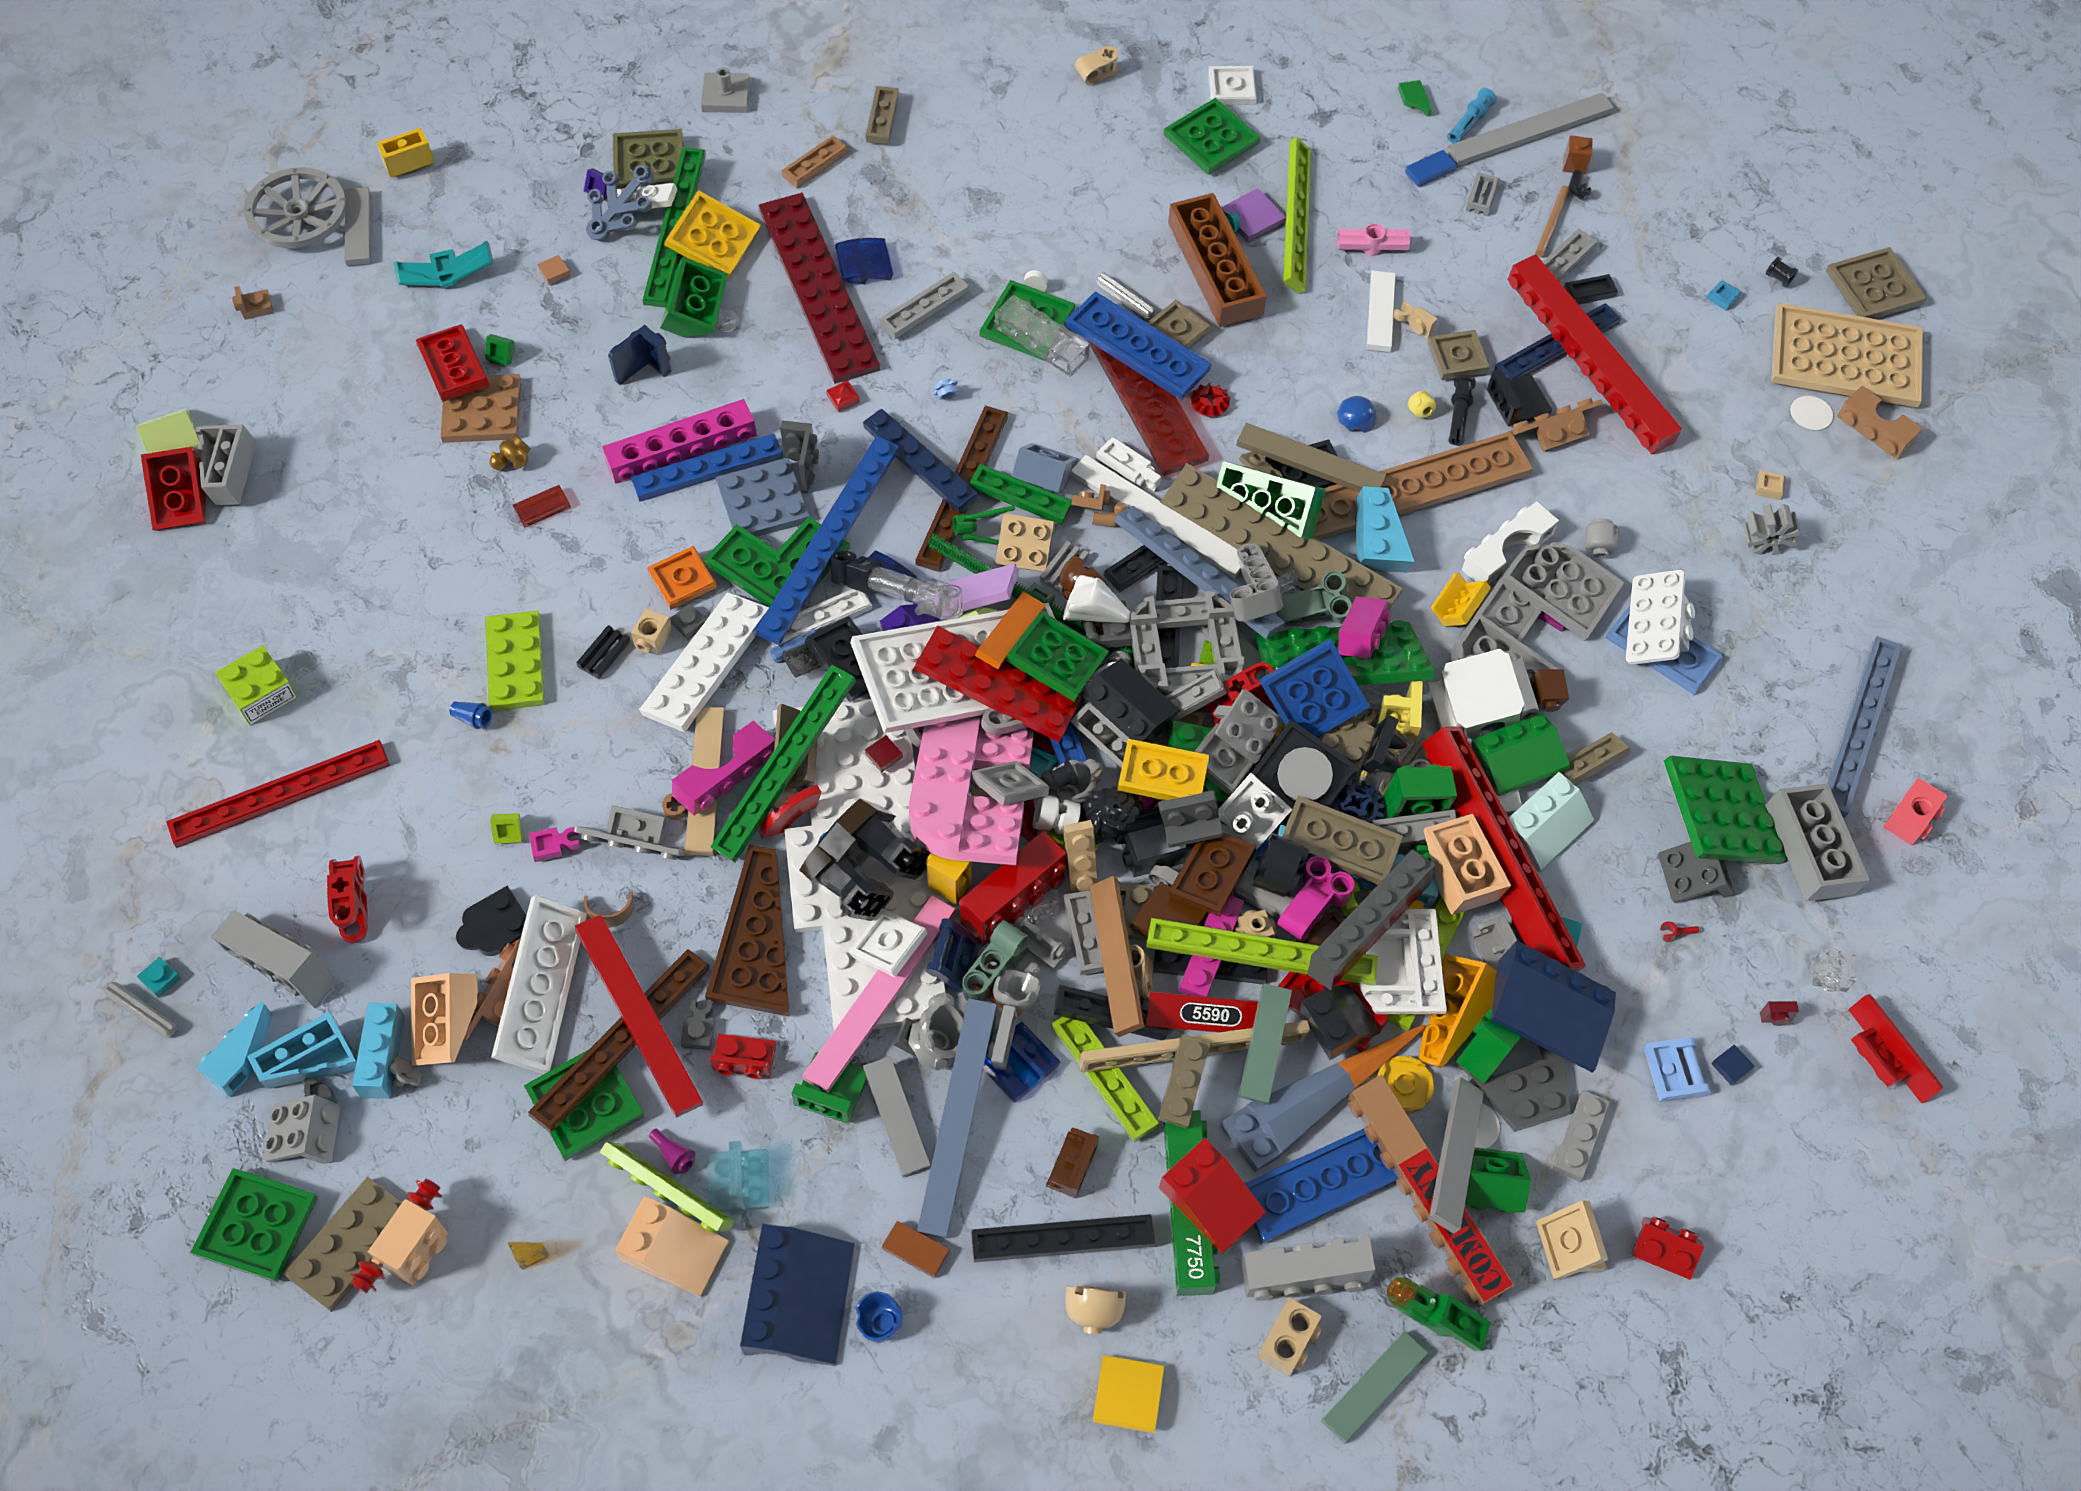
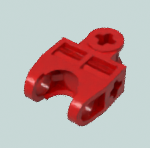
M1257 663L1223 682L1227 694L1205 705L1207 712L1212 713L1215 725L1220 722V719L1213 714L1218 707L1215 701H1218L1219 705L1232 706L1243 689L1248 690L1270 709L1274 708L1260 681L1256 680L1257 674L1262 670H1269V674L1272 673L1274 669L1271 665ZM1234 682H1237L1240 688H1238Z
M354 856V859L337 862L336 859H332L329 861V875H327L328 914L332 923L339 927L340 935L347 943H358L368 933L367 894L364 891L365 872L360 856ZM358 924L361 926V930L356 936L350 937L346 935V929L350 925Z

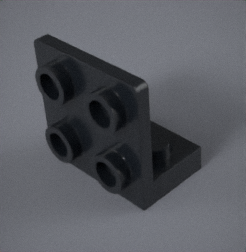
M1502 369L1492 371L1487 392L1508 427L1525 420H1533L1534 417L1548 412L1551 414L1552 408L1532 375L1510 380L1504 375Z

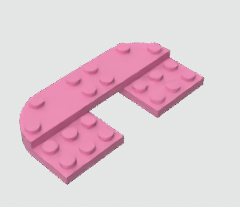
M983 715L926 725L923 730L909 800V828L913 838L916 841L921 840L925 843L927 851L943 858L1016 865L1024 801L1003 806L992 797L969 796L973 768L982 769L1012 761H1018L1029 770L1035 730L1027 727L1000 735H992L982 728L981 720Z

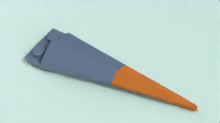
M1420 1025L1272 1092L1268 1104L1255 1101L1250 1102L1246 1107L1224 1119L1221 1126L1253 1170L1257 1172L1284 1154L1353 1090L1424 1030L1425 1025Z

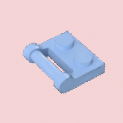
M1693 1037L1646 1043L1643 1047L1660 1102L1688 1097L1699 1098L1711 1093L1709 1084L1704 1081L1694 1048H1696ZM1678 1051L1683 1052L1693 1085H1688Z

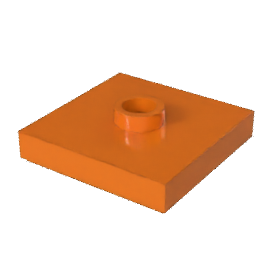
M694 546L647 567L648 573L670 610L717 588L715 580Z

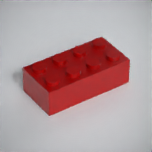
M1042 831L1018 851L1016 865H1001L960 899L961 924L978 938L984 946L990 941L994 930L1000 922L1005 920L1008 923L1015 924L1020 916L1023 917L1024 911L1031 905L1033 907L1037 906L1044 899V894L1050 889L1055 890L1061 886L1065 880L1067 853Z

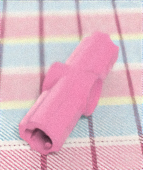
M1373 223L1367 225L1365 229H1338L1337 249L1362 250L1368 255H1377L1382 250H1409L1410 230L1385 229L1382 225Z

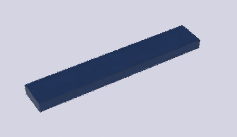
M1606 303L1586 313L1602 333L1618 325L1621 320ZM1549 334L1497 363L1494 370L1502 369L1504 375L1512 380L1530 375L1567 353L1561 344L1553 338L1552 334Z

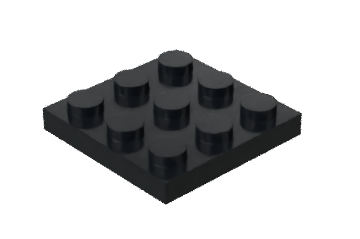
M1290 720L1251 773L1293 809L1296 801L1287 796L1279 785L1277 775L1279 764L1284 756L1294 749L1303 747L1316 749L1323 753L1331 763L1333 778L1329 790L1314 802L1330 807L1356 772L1358 766L1296 722ZM1291 812L1286 816V818H1290Z

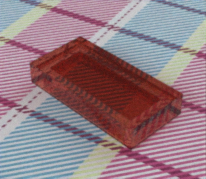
M560 485L513 504L514 511L524 528L571 508Z

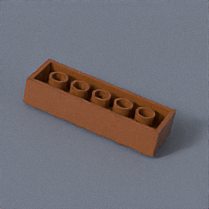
M1210 193L1171 203L1168 224L1218 326L1222 327L1263 316L1267 296L1215 194Z

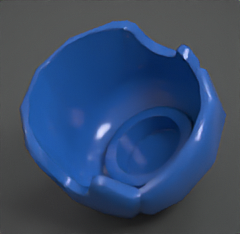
M1352 396L1343 400L1337 411L1339 422L1350 432L1354 429H1360L1363 433L1368 432L1374 427L1376 422L1374 406L1369 399L1363 396Z
M880 1291L866 1294L857 1303L856 1326L867 1340L876 1343L889 1341L901 1329L903 1322L901 1307L889 1294Z

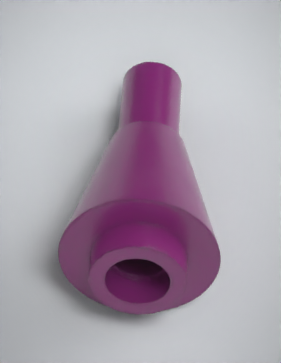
M657 1128L649 1133V1138L660 1148L673 1174L686 1173L693 1167L696 1156L694 1150L668 1139Z

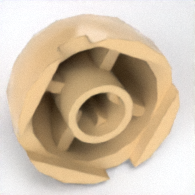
M1066 1285L1065 1307L1067 1314L1075 1324L1084 1326V1333L1102 1334V1328L1113 1327L1123 1316L1127 1292L1122 1290L1112 1292L1107 1288L1072 1287Z

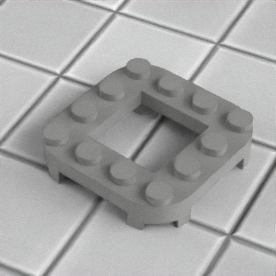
M1206 591L1205 597L1154 601V596L1144 598V602L1140 603L1131 612L1130 630L1136 671L1164 696L1214 669L1218 671L1222 682L1227 681L1242 671L1244 656L1241 655L1232 604L1215 596L1216 592ZM1208 625L1214 664L1165 668V663L1162 661L1157 629Z

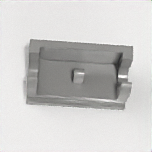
M1504 914L1477 925L1479 929L1471 933V937L1484 963H1487L1496 971L1498 960L1517 940Z

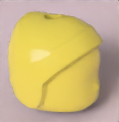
M1418 391L1408 400L1410 411L1421 419L1432 416L1437 406L1436 401L1427 391Z

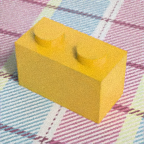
M421 127L376 142L382 162L390 178L435 163L429 143Z
M930 853L926 860L928 889L957 905L972 884L971 861L951 860Z

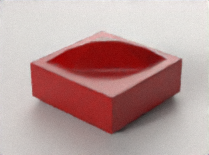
M848 380L826 390L827 397L838 412L860 403V397Z

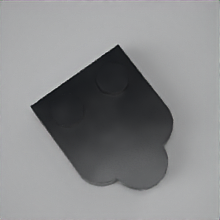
M508 885L464 911L462 915L464 925L456 933V941L461 948L466 950L478 949L485 956H495L501 953L508 943L512 944L519 939L521 940L526 914Z

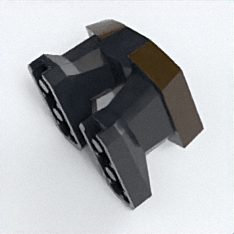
M861 798L834 822L808 855L799 871L810 881L823 885L839 897L840 909L850 918L872 921L880 910L884 909L891 901L894 892L884 883L868 877L860 868L869 856H872L895 876L916 880L927 869L926 860L931 852L926 850V844L921 840L916 841L915 839L905 838L892 824L896 815L879 804Z

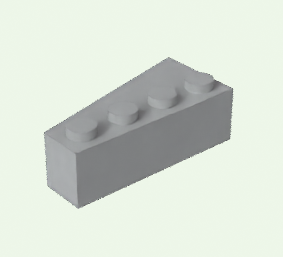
M233 910L211 935L212 939L228 954L250 968H255L273 982L276 980L291 994L297 996L299 993L306 1000L307 1004L316 1008L337 983V980L317 959L319 953L306 944L304 947L299 946V942L288 934L284 936L279 935L280 932L268 923L262 926L261 922L250 913H246L244 916Z
M1369 1233L1358 1235L1359 1241L1346 1243L1343 1238L1330 1239L1331 1242L1319 1248L1311 1242L1292 1248L1293 1252H1287L1285 1247L1244 1253L1241 1264L1246 1297H1254L1257 1301L1271 1299L1273 1295L1285 1294L1287 1298L1302 1296L1303 1292L1315 1291L1316 1295H1326L1332 1293L1333 1289L1345 1288L1346 1292L1363 1290V1287L1367 1286L1375 1271Z

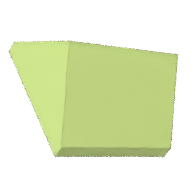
M188 408L140 423L136 426L147 453L185 447L197 449L198 444H200Z

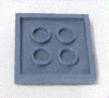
M789 458L716 477L717 486L732 528L737 524L755 537L802 525L810 517Z

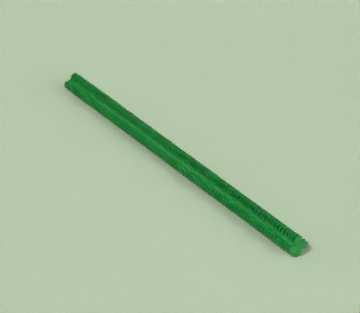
M933 533L929 540L928 547L933 550L935 549L938 553L943 554V556L967 568V570L972 571L974 574L992 570L990 569L991 566L988 568V564L986 566V563L982 565L983 561L980 563V559L978 562V558L974 560L975 556L972 558V554L969 557L970 553L967 554V551L965 553L964 550L961 552V548L958 551L959 547L956 549L955 545L953 548L954 544L950 546L951 542L948 544V540L945 543L946 539L943 540V537L941 539L940 536L937 538L938 534L934 536L935 533ZM1018 581L1014 584L1011 595L1016 599L1024 591L1040 602L1047 603L1048 599L1044 601L1045 597L1042 600V596L1039 598L1040 594L1036 596L1037 593L1033 595L1034 591L1031 593L1030 589L1028 592L1029 588L1025 590L1026 586L1024 588L1023 585L1020 587L1021 583L1017 585ZM1053 602L1051 603L1050 608L1056 620L1081 635H1086L1083 621L1063 620L1064 609L1061 611V607L1059 609V606L1055 608L1056 604L1052 606ZM1127 646L1125 648H1105L1109 651L1108 653L1110 654L1115 651L1126 652L1132 659L1131 666L1135 668L1134 655L1132 653L1133 649L1129 651L1130 647L1127 650Z

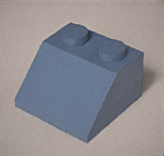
M1030 443L1019 448L1012 477L1040 486L1042 489L1055 494L1065 489L1071 477V470L1076 466L1078 458Z

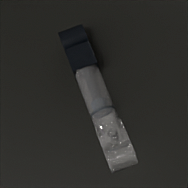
M837 551L831 555V581L837 585H847L848 588L866 594L876 591L916 604L918 607L915 609V612L918 615L926 613L943 620L957 619L962 616V589L959 586L933 578L926 582L885 569L882 562L865 556L857 558L856 554L851 551Z

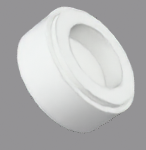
M1033 270L1026 273L1023 284L1044 292L1047 288L1048 278L1044 273Z

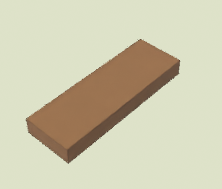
M832 135L781 170L782 177L798 189L849 153L848 147Z

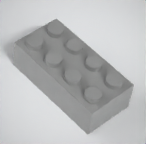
M1828 783L1779 789L1765 804L1769 815L1774 821L1773 825L1805 902L1852 896L1870 881Z

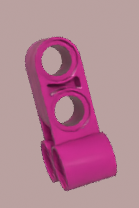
M1321 856L1311 857L1306 863L1303 874L1304 887L1285 909L1277 925L1299 940H1303L1331 904L1341 907L1350 901L1354 889L1353 878L1345 872L1332 874L1330 873L1331 865L1326 858ZM1311 871H1319L1322 876H1315ZM1334 887H1342L1346 892H1339Z

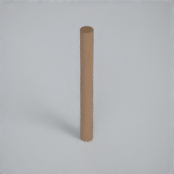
M1566 185L1562 186L1536 249L1535 254L1538 257L1545 255L1570 191V188Z

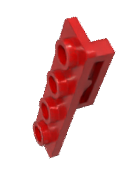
M1871 994L1865 995L1849 1008V1012L1864 1030L1854 1036L1851 1041L1856 1046L1859 1054L1867 1060L1877 1077L1887 1087L1904 1081L1920 1103L1927 1102L1943 1090V1085Z

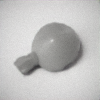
M1029 962L1025 965L1023 972L1004 970L1002 975L996 978L993 987V995L997 1003L1002 1008L1004 1005L1013 1006L1017 1012L1028 1010L1036 1002L1040 992L1041 982L1036 978L1040 973V967L1033 962Z

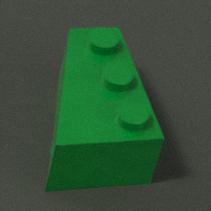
M1492 1007L1472 1030L1477 1035L1456 1061L1483 1084L1522 1037L1491 1021Z

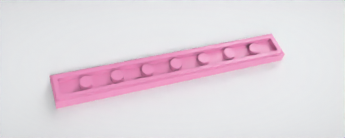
M931 895L913 920V923L926 929L927 936L895 978L880 970L875 973L802 1075L803 1080L819 1087L821 1091L828 1094L939 937L941 920L943 918L952 919L955 914V908Z

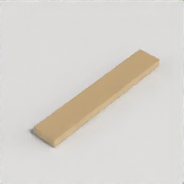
M703 707L697 715L692 765L704 769L721 767L724 707ZM718 798L710 808L701 810L695 816L688 811L685 844L686 856H714V850L710 846L715 840Z

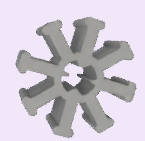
M1767 504L1762 506L1764 515L1756 514L1754 511L1747 515L1748 523H1743L1748 547L1751 548L1753 546L1756 554L1762 555L1763 551L1769 546L1772 555L1780 554L1779 544L1792 548L1797 544L1795 536H1801L1795 511L1790 513L1788 505L1782 504L1773 513L1772 505Z

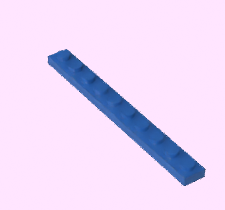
M878 436L875 437L756 629L757 636L774 644H781L830 564L831 555L840 548L898 453V445Z

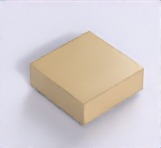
M1760 470L1757 475L1755 495L1781 500L1784 491L1785 475Z

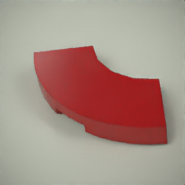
M818 785L808 787L794 794L777 811L773 810L759 828L758 833L761 838L765 839L784 833V829H788L797 818L815 809L822 793Z

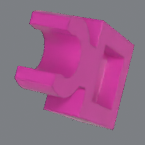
M557 827L529 833L534 861L538 862L563 856L562 849L564 848L568 850L580 849L581 844L579 840H569L571 837L579 835V833L574 832L575 827H569L561 834H559Z

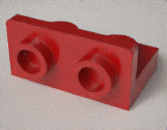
M718 1034L715 1052L710 1058L712 1069L718 1074L726 1076L738 1073L745 1074L746 1077L751 1079L770 1078L776 1041Z

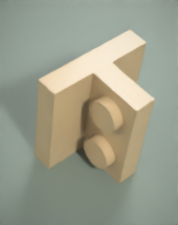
M1579 1201L1536 1221L1553 1279L1561 1280L1578 1272L1598 1273L1607 1269L1605 1261L1608 1260L1590 1201Z

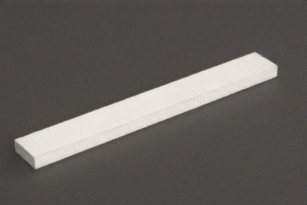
M1085 455L1071 470L1073 478L1099 493L1100 484L1107 485L1106 490L1111 491L1109 499L1114 504L1123 502L1128 508L1135 506L1172 536L1179 539L1185 546L1197 553L1202 559L1235 579L1241 572L1237 555L1238 549L1161 504V501L1094 459Z

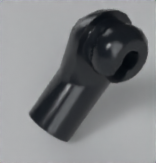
M1575 170L1572 173L1568 187L1577 199L1583 200L1591 194L1592 190L1591 187L1586 188L1588 184H1581L1584 176L1583 172Z

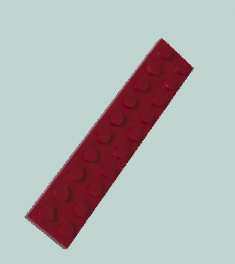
M803 192L758 204L759 212L834 384L880 371V363Z

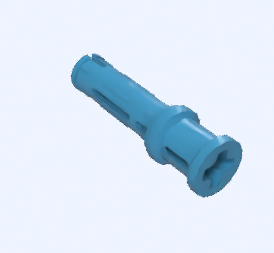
M1488 88L1480 89L1477 98L1468 104V111L1447 136L1452 144L1460 142L1478 119L1483 118L1487 114V109L1496 103L1497 98L1492 90Z

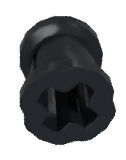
M1778 256L1769 265L1765 274L1767 276L1772 275L1782 282V286L1787 287L1797 275L1798 269H1792L1783 263L1782 258Z

